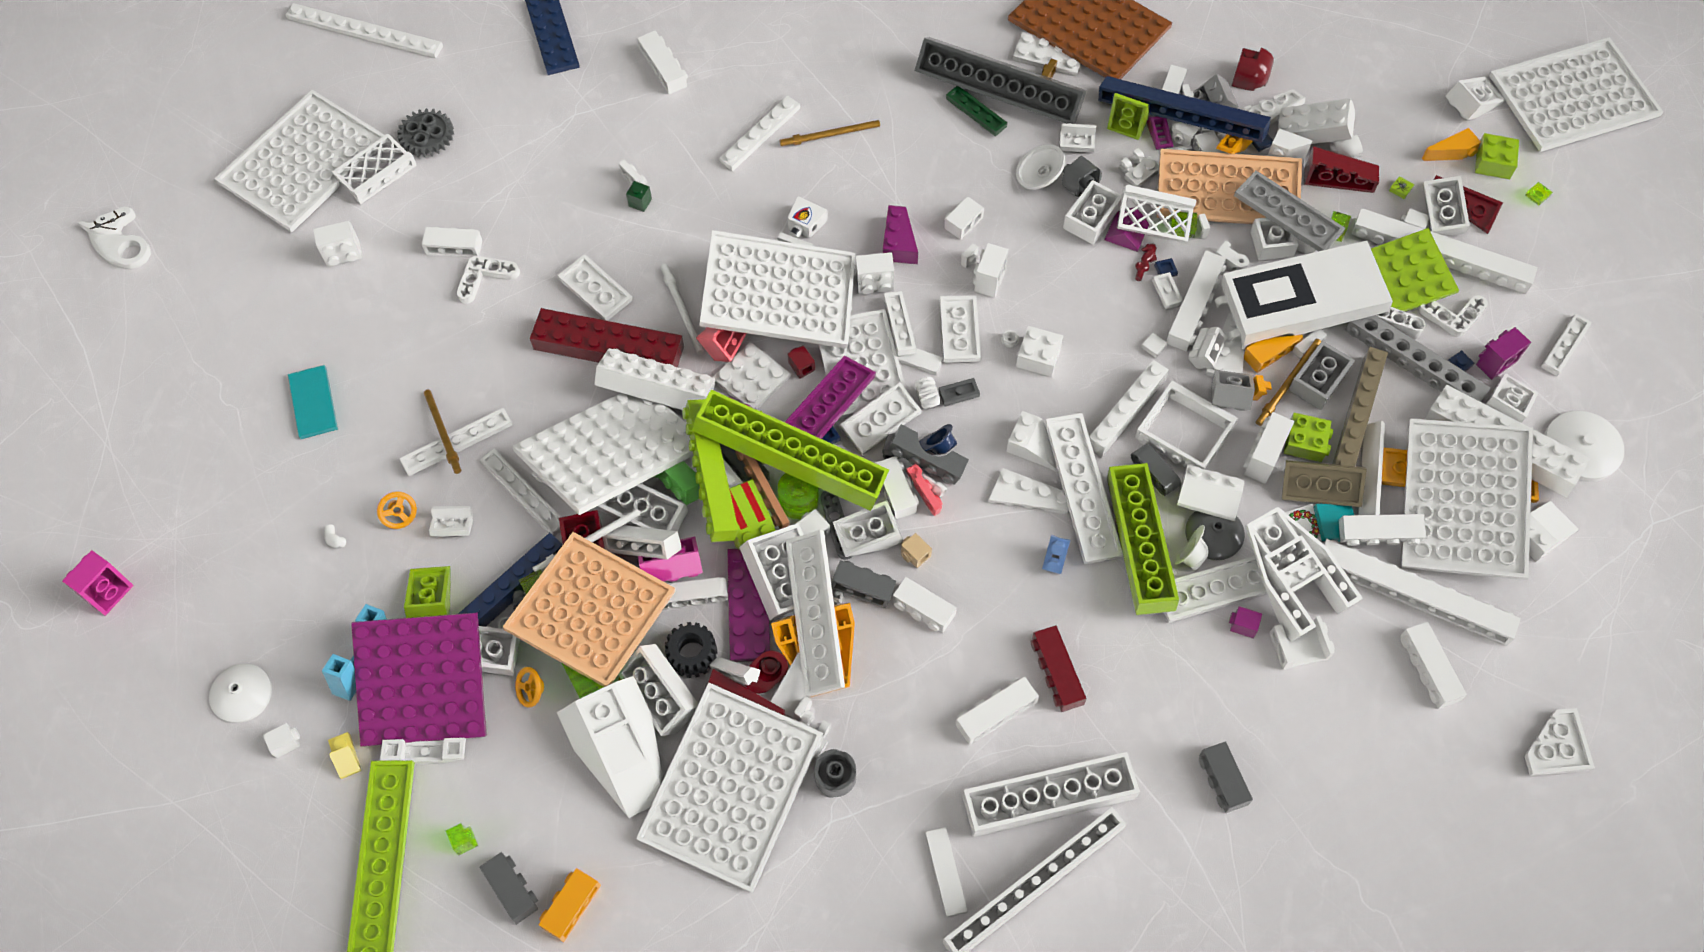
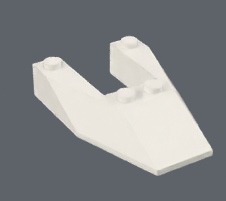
M1279 507L1246 525L1264 586L1278 622L1282 624L1285 634L1291 642L1316 627L1294 594L1296 590L1314 580L1337 615L1363 599L1330 550Z

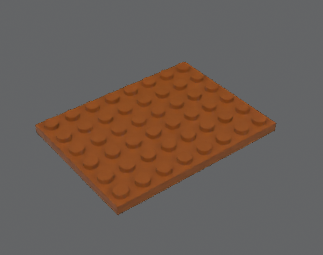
M1024 0L1008 15V21L1039 39L1044 38L1049 41V45L1054 48L1055 46L1059 47L1064 54L1105 78L1109 76L1117 79H1122L1171 28L1173 23L1134 0Z

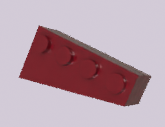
M1314 146L1304 168V185L1374 193L1379 184V165Z

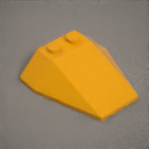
M850 603L834 605L844 683L845 688L850 687L855 621ZM795 614L771 623L775 642L790 666L798 652L800 653Z

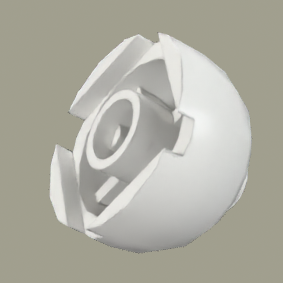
M1352 135V139L1331 142V152L1355 159L1362 156L1360 153L1363 152L1358 135Z

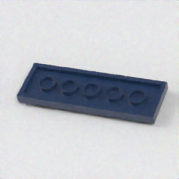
M525 0L547 75L580 68L560 1Z

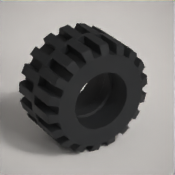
M687 622L686 626L680 624L678 625L679 629L673 628L671 630L672 635L668 634V642H665V654L675 672L678 671V674L682 677L686 674L687 678H691L692 675H695L696 678L700 677L699 673L702 672L704 675L708 673L707 668L711 669L709 665L717 658V647L712 632L708 631L704 625L701 627L700 623L695 622V625ZM688 643H698L703 647L701 652L695 657L688 658L680 654L683 646Z

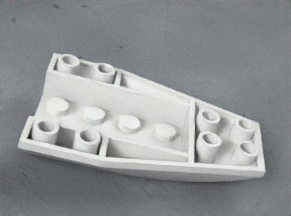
M634 676L612 683L574 701L558 711L557 714L574 751L627 817L630 818L651 808L664 779L651 712Z

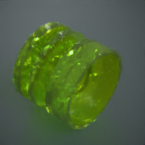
M787 473L781 476L777 489L778 500L787 517L801 520L805 513L817 510L819 505L818 487Z

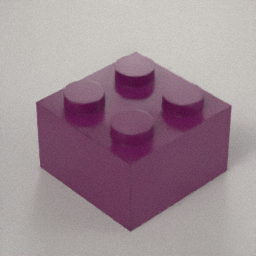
M1516 327L1510 331L1505 330L1498 336L1496 341L1492 339L1485 345L1486 349L1479 354L1478 357L1480 359L1476 366L1493 380L1518 362L1531 344V341Z

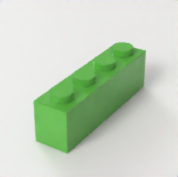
M684 461L655 475L685 505L699 499L700 485L696 483V472Z

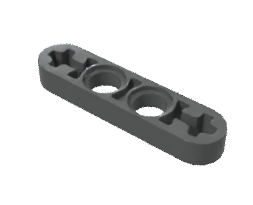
M823 491L821 494V505L826 520L830 525V533L837 555L843 560H848L852 556L845 557L839 538L835 535L836 530L833 522L836 520L829 517L832 512L840 514L837 520L845 517L839 498L832 493ZM827 496H830L832 499V507H830L829 501L826 500Z

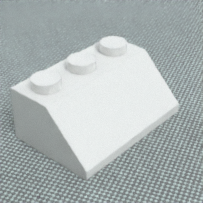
M1461 176L1424 181L1431 231L1446 236L1467 233L1470 224Z
M1187 465L1181 483L1177 506L1235 521L1245 480L1201 469L1197 466Z

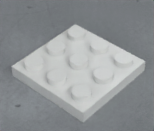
M749 342L713 378H716L715 383L738 402L748 404L757 410L791 377V373L753 343Z

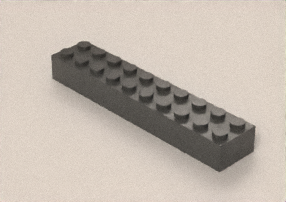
M931 37L924 38L914 70L1066 124L1076 123L1087 91Z

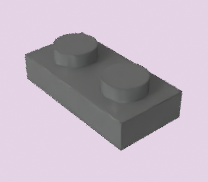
M974 378L939 387V394L944 407L980 397V391Z

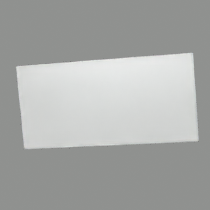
M799 652L770 701L784 709L785 714L794 718L795 709L802 698L805 697Z

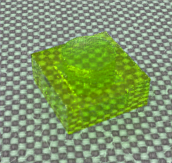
M1538 182L1527 191L1525 196L1540 206L1553 192Z

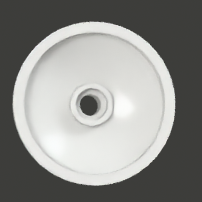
M1050 144L1032 149L1018 164L1016 170L1018 182L1022 187L1030 190L1041 189L1050 185L1062 173L1065 166V155L1059 147Z
M238 664L227 668L218 675L211 686L209 703L212 711L220 719L229 723H242L257 717L270 701L272 694L270 678L261 668L252 664ZM238 686V689L233 691V688Z

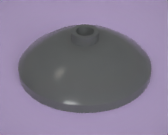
M1195 511L1189 517L1185 529L1186 539L1189 541L1196 529L1204 525L1205 530L1202 539L1208 546L1207 559H1228L1234 556L1242 547L1245 532L1242 522L1237 516L1235 521ZM1215 525L1220 526L1221 529L1215 528Z

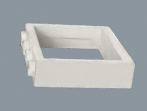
M1171 381L1138 428L1135 439L1143 445H1151L1158 454L1170 458L1175 464H1180L1187 468V465L1197 466L1206 470L1233 430L1238 418L1220 407L1212 405L1211 402L1176 382ZM1169 398L1225 429L1202 463L1147 431Z

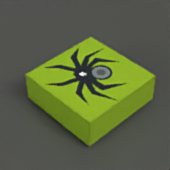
M1399 176L1389 191L1405 199L1415 184Z

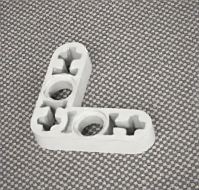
M481 256L471 257L468 260L457 290L460 302L468 304L475 299L483 276L507 280L516 279L520 274L517 264L511 261ZM492 265L498 266V269L495 271L489 270ZM469 277L476 278L472 283L467 282Z
M1474 296L1458 315L1436 301L1418 307V311L1451 335L1460 337L1465 334L1484 312L1488 302L1482 296ZM1479 303L1480 305L1475 310L1473 307L1475 306V304ZM1468 313L1473 319H1467L1463 314ZM1438 315H1445L1447 320L1439 319ZM1461 322L1463 324L1461 328L1456 329L1455 327H1457Z

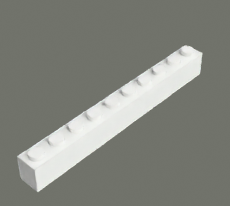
M1361 208L1351 235L1382 245L1421 231L1423 228ZM1430 231L1448 268L1525 294L1532 286L1538 267Z
M1326 539L1324 545L1330 550L1351 582L1507 646L1514 640L1521 618L1513 613L1499 610L1489 603L1477 601L1472 596L1460 594L1450 587L1438 585L1433 580L1421 578L1413 572L1399 569L1394 564L1382 562L1374 556L1360 553L1357 549L1343 546L1335 540Z
M1111 807L945 937L943 940L945 948L949 952H969L1120 833L1126 823Z

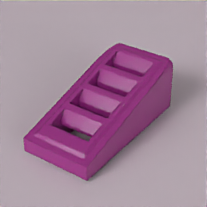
M1158 116L1149 117L1147 126L1156 150L1173 148L1167 119ZM1167 141V144L1160 145L1159 142Z

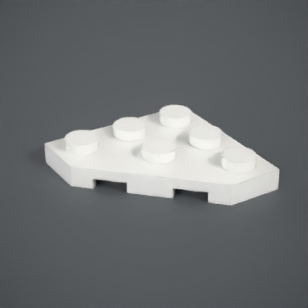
M1577 708L1560 709L1552 713L1524 755L1530 776L1592 771L1595 769Z

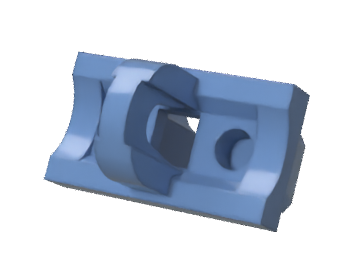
M1051 535L1042 569L1058 574L1062 573L1070 544L1069 539ZM1052 554L1058 555L1060 558L1052 557Z

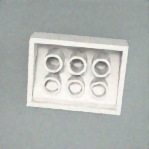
M799 523L747 540L739 547L770 620L794 611L786 540L803 535Z

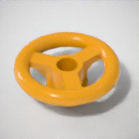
M399 491L386 494L377 506V516L380 522L391 529H401L412 523L417 513L414 499L410 495ZM397 497V500H392L388 503L387 510H383L388 500ZM404 499L408 501L411 507L409 517L403 512ZM395 507L400 508L397 512H394L393 509ZM390 515L399 516L403 522L391 523L385 517Z
M524 667L517 674L515 691L519 702L527 708L534 707L539 702L544 691V682L532 667ZM526 673H530L528 681L522 682L523 676ZM522 689L527 693L529 701L524 698Z

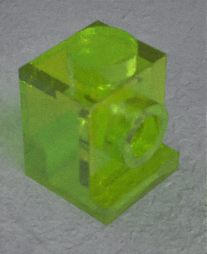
M460 823L445 830L452 849L458 855L479 846L470 826L466 828Z

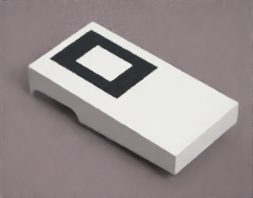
M1368 241L1224 273L1221 283L1224 296L1215 299L1217 308L1222 304H1228L1237 329L1229 331L1227 336L1229 341L1237 337L1240 338L1243 350L1251 343L1288 333H1293L1297 336L1389 312L1393 302Z

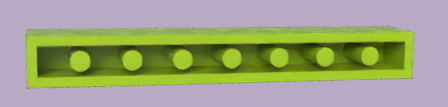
M705 399L687 400L686 407L682 410L683 419H686L687 422L686 434L690 437L689 450L693 451L692 465L696 467L697 471L695 475L696 483L700 485L699 499L700 501L703 500L702 514L707 520L706 533L707 535L710 534L711 542L735 541L738 526L720 443L692 431L695 418Z

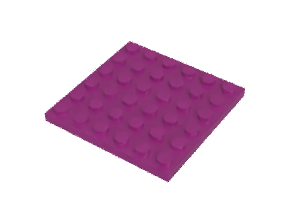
M478 612L351 622L360 746L382 745V740L403 739L405 743L444 740V738L487 736Z

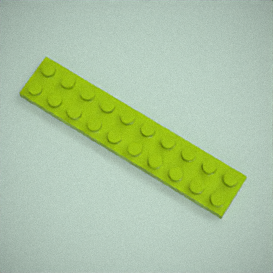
M413 760L371 761L347 952L394 951L415 766Z

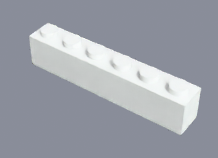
M1205 251L1166 341L1168 345L1187 351L1189 345L1193 346L1197 337L1194 333L1195 331L1199 332L1203 323L1200 319L1201 317L1205 318L1209 309L1206 305L1207 303L1211 304L1215 293L1212 291L1213 289H1218L1221 279H1218L1219 275L1223 276L1227 268L1224 265L1225 257Z
M1155 360L1149 364L1090 435L1089 438L1093 452L1102 458L1165 382L1169 369Z

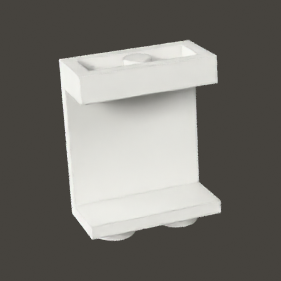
M1316 616L1313 620L1316 625L1315 628L1292 642L1285 634L1282 624L1273 626L1270 636L1283 670L1326 661L1334 654V644L1329 640L1327 626L1325 622H1322L1320 616Z

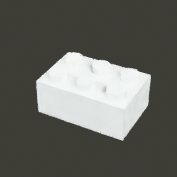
M1092 180L1066 214L1063 229L1094 245L1119 211L1122 195Z
M1272 412L1270 419L1265 418L1243 466L1247 468L1244 473L1245 476L1266 484L1293 426V420Z

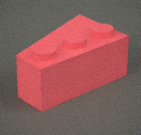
M707 327L696 339L714 361L731 362L747 333Z

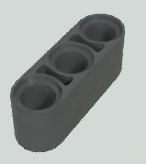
M1145 444L1131 453V459L1134 464L1148 463L1152 484L1163 496L1168 495L1181 486V480L1151 445Z

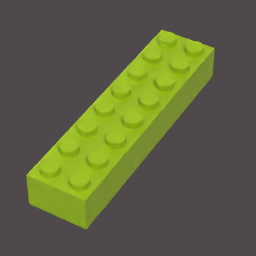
M1148 463L1109 467L1107 483L1136 615L1176 611L1179 596Z

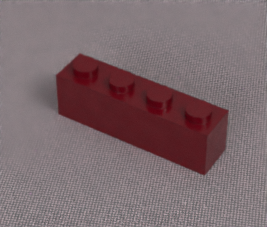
M1057 625L1034 632L1030 641L1033 651L1038 653V664L1040 669L1046 673L1045 681L1048 688H1052L1055 706L1059 707L1061 712L1083 706L1087 698Z

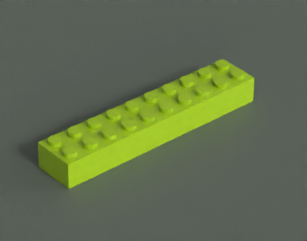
M712 389L699 410L692 431L869 511L872 510L889 472L887 468Z

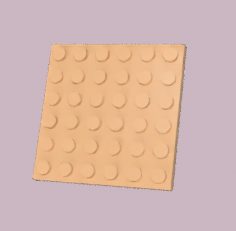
M572 532L503 625V629L601 686L606 687L612 684L675 593V588Z

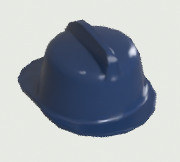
M951 424L944 425L921 439L919 443L924 451L929 450L937 455L949 452L957 445V441L951 433L953 426Z

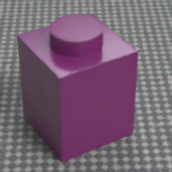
M1239 606L1236 612H1232L1230 615L1229 623L1232 624L1230 631L1254 639L1259 629L1262 613Z

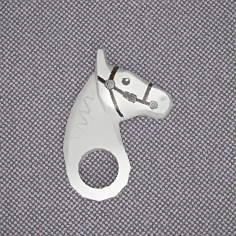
M124 206L110 213L100 215L91 223L83 221L78 223L88 232L90 241L97 253L112 265L125 269L138 268L146 263L151 255L150 246L142 237L122 235L121 230L123 226H126L136 216L130 207ZM135 245L141 247L137 256L130 259L122 258L126 248Z

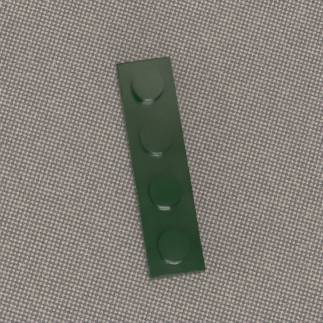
M956 86L946 94V100L995 137L1007 127L1008 122L961 87Z

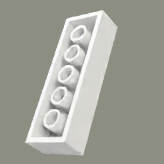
M609 348L597 365L594 385L683 410L686 407L687 400L706 399L710 390H714L716 378Z

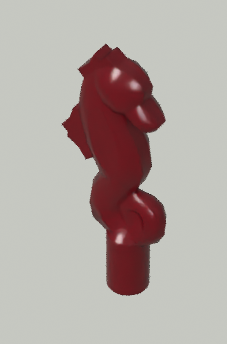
M1153 243L1146 244L1141 249L1145 253L1141 258L1142 262H1137L1135 265L1137 269L1136 281H1142L1144 272L1149 270V262L1152 263L1157 260L1155 254L1157 247Z

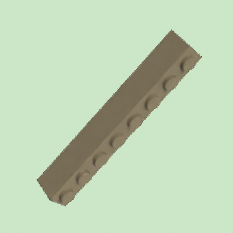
M1369 347L1363 358L1332 465L1356 466L1388 355L1386 351Z

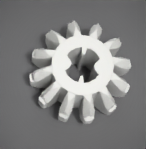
M924 377L915 381V389L921 406L927 409L939 405L940 397L933 378Z

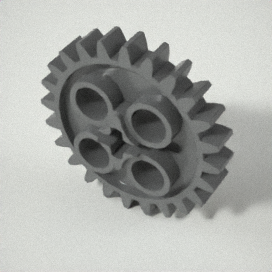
M427 108L424 112L419 109L418 114L412 112L413 116L406 115L407 120H401L403 125H398L400 130L397 131V138L401 147L412 155L416 153L417 157L421 154L426 157L428 153L432 157L433 152L440 154L439 149L446 150L444 145L450 146L449 141L453 140V124L450 118H447V115L442 114L440 110L436 113L435 109H432L431 112Z

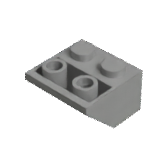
M1217 74L1193 91L1194 98L1233 108L1239 107L1227 80Z

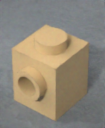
M916 533L911 537L907 536L902 541L901 556L906 562H911L916 568L920 567L931 557L932 548Z

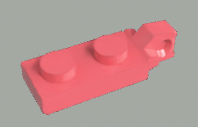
M917 464L910 466L906 469V472L911 478L913 486L932 515L939 514L942 509L941 499L938 495L933 494L931 484L922 477V469Z

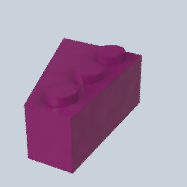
M888 205L883 253L892 252L893 262L918 265V249L907 208L904 206Z

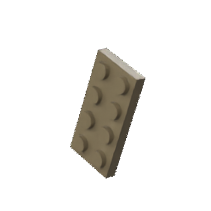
M1286 460L1281 498L1282 500L1362 507L1367 469L1365 467Z

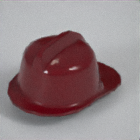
M773 650L766 651L758 656L749 665L760 670L757 682L752 681L746 687L758 694L766 693L772 689L787 673L788 662L785 656Z

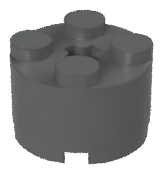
M1079 156L1071 164H1067L1064 167L1062 185L1075 196L1080 197L1092 180L1100 183L1102 171L1085 157Z
M831 749L823 752L818 757L814 767L815 783L818 789L830 798L841 797L852 790L856 783V764L851 755L837 749ZM832 771H835L836 773H839V775H837V776H835L834 774L832 775Z

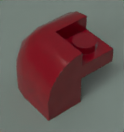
M1243 48L1231 86L1249 91L1266 86L1274 63L1272 54L1264 48H1260L1259 52Z

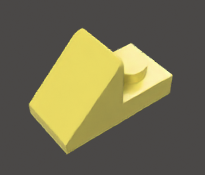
M349 732L328 740L331 749L329 756L341 779L361 771Z

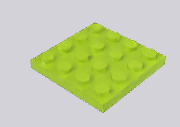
M1429 228L1371 248L1392 298L1391 307L1406 312L1459 292V288Z

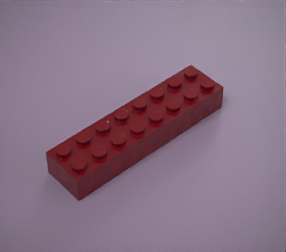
M544 308L540 309L530 336L533 350L597 363L601 361L610 348L618 349L628 354H635L645 359H653L663 364H671L678 368L684 349L682 335Z

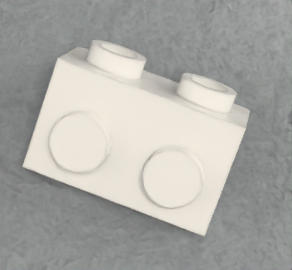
M1063 123L1060 131V149L1062 151L1094 153L1096 125Z
M470 506L432 507L433 519L429 529L430 536L470 535L473 524Z

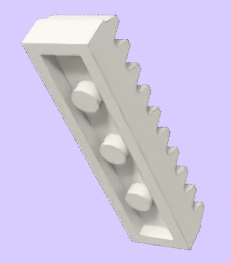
M902 291L884 293V305L887 310L888 322L890 323L897 356L915 354L916 345Z

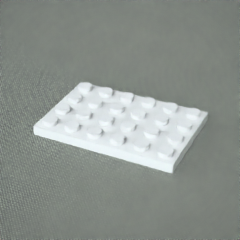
M885 309L850 315L847 348L818 344L825 375L833 369L844 355L876 372L875 378L839 419L849 418L898 382L906 389Z

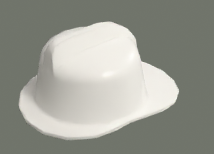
M1204 525L1199 526L1193 533L1186 547L1176 558V565L1184 563L1196 570L1208 557V546L1202 539L1205 530Z

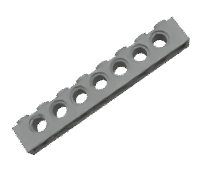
M1376 315L1350 321L1345 329L1351 336L1364 342L1368 347L1388 352L1387 358L1440 392L1443 391L1446 385H1449L1481 402L1491 389Z

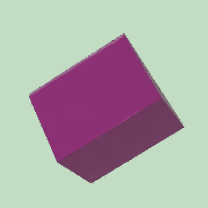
M1138 209L1132 212L1137 221L1144 217ZM1118 211L1104 240L1138 252L1145 234L1118 229L1117 225L1120 211ZM1129 215L1123 218L1122 224L1131 225L1134 223ZM1146 219L1139 223L1143 229H1148L1149 223Z

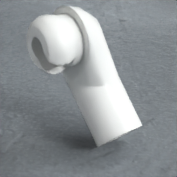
M334 525L324 526L326 543L334 548H343L346 544V539L335 535Z

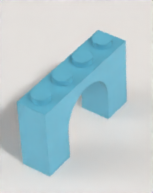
M365 604L355 622L384 620L387 618L383 610ZM332 654L322 669V673L333 695L351 701L356 693L354 655L348 660Z

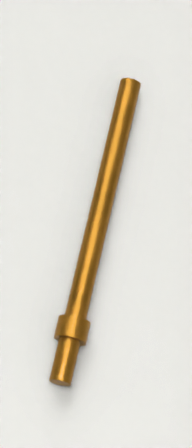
M875 120L805 135L796 134L790 138L780 139L779 142L780 146L800 145L801 142L880 127V121Z
M1316 338L1271 401L1262 408V413L1255 421L1257 425L1262 426L1265 418L1271 416L1272 412L1276 410V405L1287 392L1296 375L1322 342L1320 339Z
M427 389L424 391V396L446 450L447 461L451 464L454 473L459 474L462 470L458 462V454L452 447L431 390Z

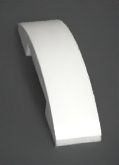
M444 738V741H418L405 743L403 739L382 740L380 761L413 760L415 764H434L463 760L466 739Z

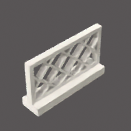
M386 134L332 171V173L355 196L356 201L361 205L414 168L416 163L410 152H406L389 134ZM388 140L392 143L391 148H382V145ZM372 151L378 152L377 158L368 157V155ZM381 152H391L390 158H381ZM394 153L403 154L399 159L393 158ZM364 161L363 167H354L356 162ZM367 162H377L376 168H368ZM380 162L389 163V166L386 168H379ZM350 171L349 177H341L340 173ZM353 171L362 172V178L353 177ZM366 172H375L373 177L365 178ZM352 182H361V185L353 189L351 187Z
M1131 185L1125 186L1121 196L1122 202L1117 225L1118 229L1182 243L1188 242L1196 199ZM1126 200L1133 201L1136 207L1129 210L1126 206ZM1149 204L1154 210L1147 214L1142 206ZM1168 208L1171 215L1164 218L1159 210ZM1137 209H1139L1144 216L1138 221L1132 214V212H1134ZM1180 211L1188 213L1187 219L1183 222L1177 215ZM1155 212L1161 219L1156 224L1149 217ZM1129 215L1134 223L1131 225L1122 224L1123 218ZM1172 216L1178 222V225L1173 228L1167 222ZM1146 219L1151 227L1143 229L1139 223ZM1164 223L1169 231L1162 233L1158 230L1157 226ZM1181 226L1185 232L1184 237L1177 236L1174 230Z

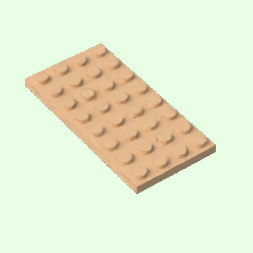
M1161 149L1158 191L1196 199L1192 220H1197L1199 214H1205L1207 220L1212 222L1253 224L1255 219L1266 217L1234 197L1235 191L1255 171H1258L1301 199L1302 158ZM1168 208L1159 210L1164 218L1171 215ZM1180 211L1177 215L1180 219L1186 220L1188 213Z

